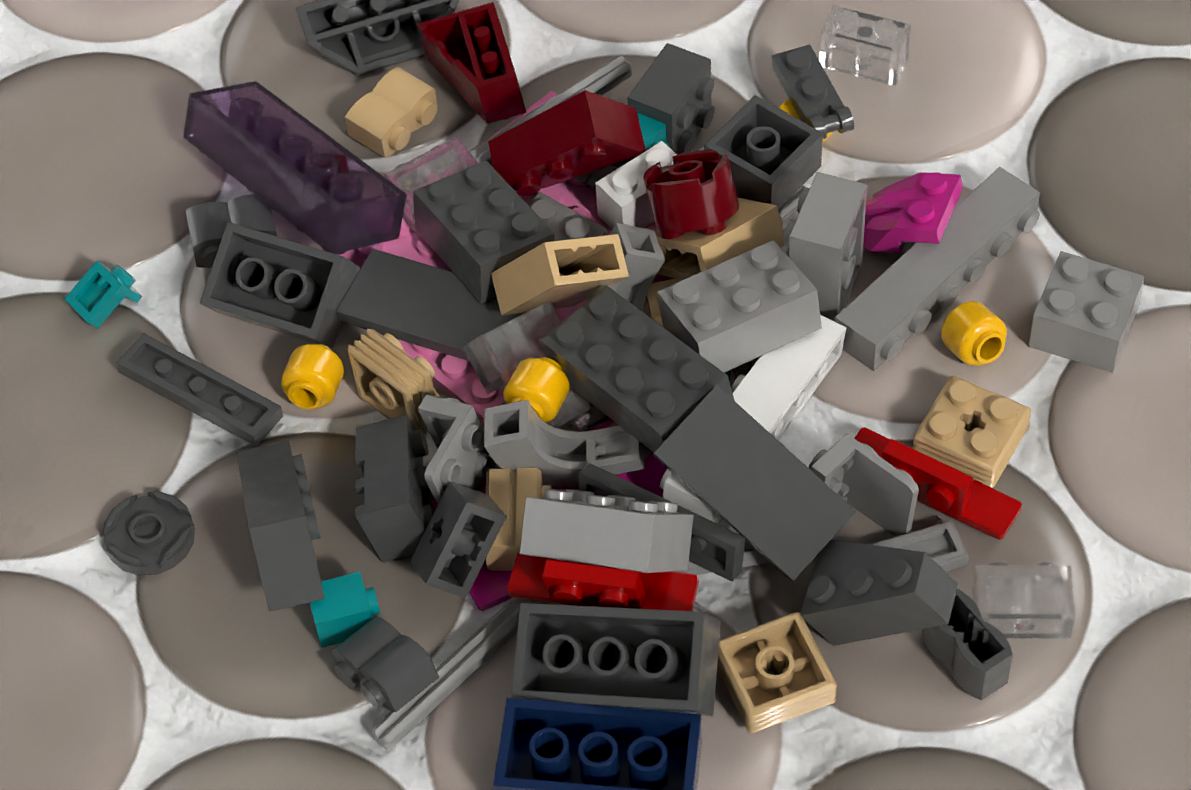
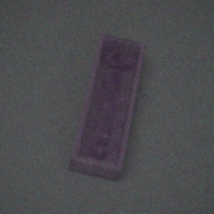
M257 81L189 93L183 138L195 146L199 152L219 165L223 171L243 184L247 190L267 203L275 212H278L296 226L299 231L305 233L320 245L324 251L338 255L344 254L346 251L366 246H377L382 242L399 239L407 194Z

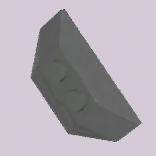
M318 0L296 7V12L308 47L355 75L360 76L425 56L426 53L417 24L453 14L460 0Z

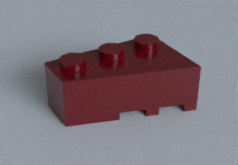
M494 2L417 24L427 60L487 124L527 113Z
M587 90L488 141L493 168L519 196L535 194L540 189L633 159L646 151L636 108Z

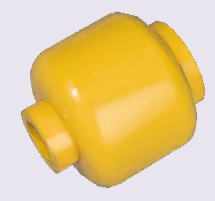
M969 301L962 303L952 309L944 320L941 330V338L944 345L969 366H980L993 362L1001 355L1005 348L1007 329L1004 322L980 302Z
M321 344L299 346L291 353L281 379L283 391L288 396V399L297 407L311 410L327 406L334 400L344 375L343 362L327 346Z
M546 357L527 358L518 364L503 392L506 404L528 400L538 417L546 423L552 421L558 414L569 393L570 384L566 374L556 361Z

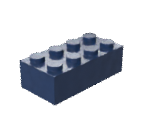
M507 698L493 783L494 790H697L702 746L701 714Z

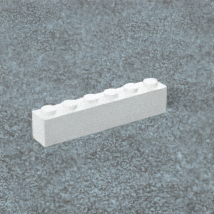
M820 315L821 329L753 359L751 370L746 376L740 374L731 387L735 402L777 440L780 439L842 354L846 327ZM669 469L665 471L660 482V488L664 490V499L677 503L687 510L718 523L721 517Z

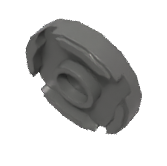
M160 491L148 492L149 496L137 498V495L124 499L111 510L104 523V544L111 561L121 570L138 576L157 575L174 568L187 557L194 544L195 526L187 506L173 495Z

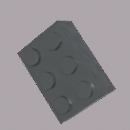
M487 161L413 191L415 230L481 304L497 297L491 275L492 272L544 242L555 241V233Z
M227 222L200 304L229 317L333 348L342 323L337 320L336 310L359 273L360 267L344 256Z

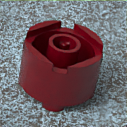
M715 150L691 151L672 156L674 164L662 169L660 162L646 170L643 179L655 226L659 230L662 239H673L682 236L686 232L701 230V233L704 235L719 233L727 227L725 220L732 217L739 209L735 184L726 154L720 159L718 151Z

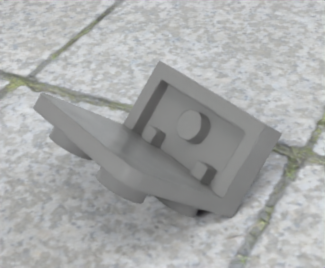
M426 395L418 410L437 447L436 453L425 470V480L437 505L450 481L480 492L486 482V472L489 469H495L496 463L484 447V430L473 405L462 403L450 397L443 399Z
M849 434L844 435L828 451L823 449L818 452L812 459L809 469L846 503L893 536L911 532L919 488L906 471L896 469L878 456L872 447L858 442Z

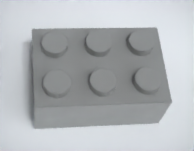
M816 172L810 188L803 187L797 205L799 215L797 220H789L783 244L789 246L786 252L789 258L816 287L820 315L835 322V317L846 308L862 268L867 184Z
M775 240L657 291L663 328L722 372L729 371L822 328L816 287Z
M545 489L544 497H526L520 554L646 573L688 571L694 514L677 512V503L635 501L634 497L619 495L599 496L594 495V492L566 489V491Z

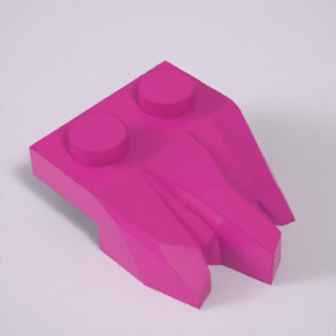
M919 172L874 193L872 199L866 200L863 247L873 252L901 254L906 241L939 244L963 189L961 175Z

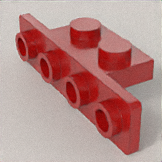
M865 427L861 428L854 438L858 442L872 447L878 456L896 469L906 471L918 485V501L998 540H1002L1021 512L1022 503L978 482L973 477L892 438H886Z
M518 552L507 591L511 597L569 606L693 611L699 580L695 574L673 571L646 573L525 555Z

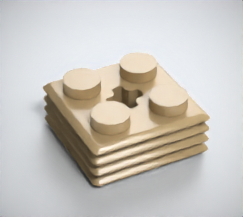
M367 328V335L361 334V340H354V346L348 345V353L359 398L387 419L407 414L415 430L422 429L424 434H427V427L418 407L426 395L440 398L433 387L432 379L436 375L433 367L421 356L413 359L406 354L401 343L393 335L386 333L382 336L374 329Z
M950 376L915 433L913 449L973 477L978 482L994 488L1029 427L1031 408L956 376Z
M794 612L719 640L717 669L749 733H755L836 702L837 683L799 612ZM773 669L777 675L768 674L767 671Z

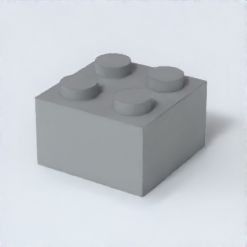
M1060 251L1033 315L1029 347L1113 373L1139 308L1145 276Z

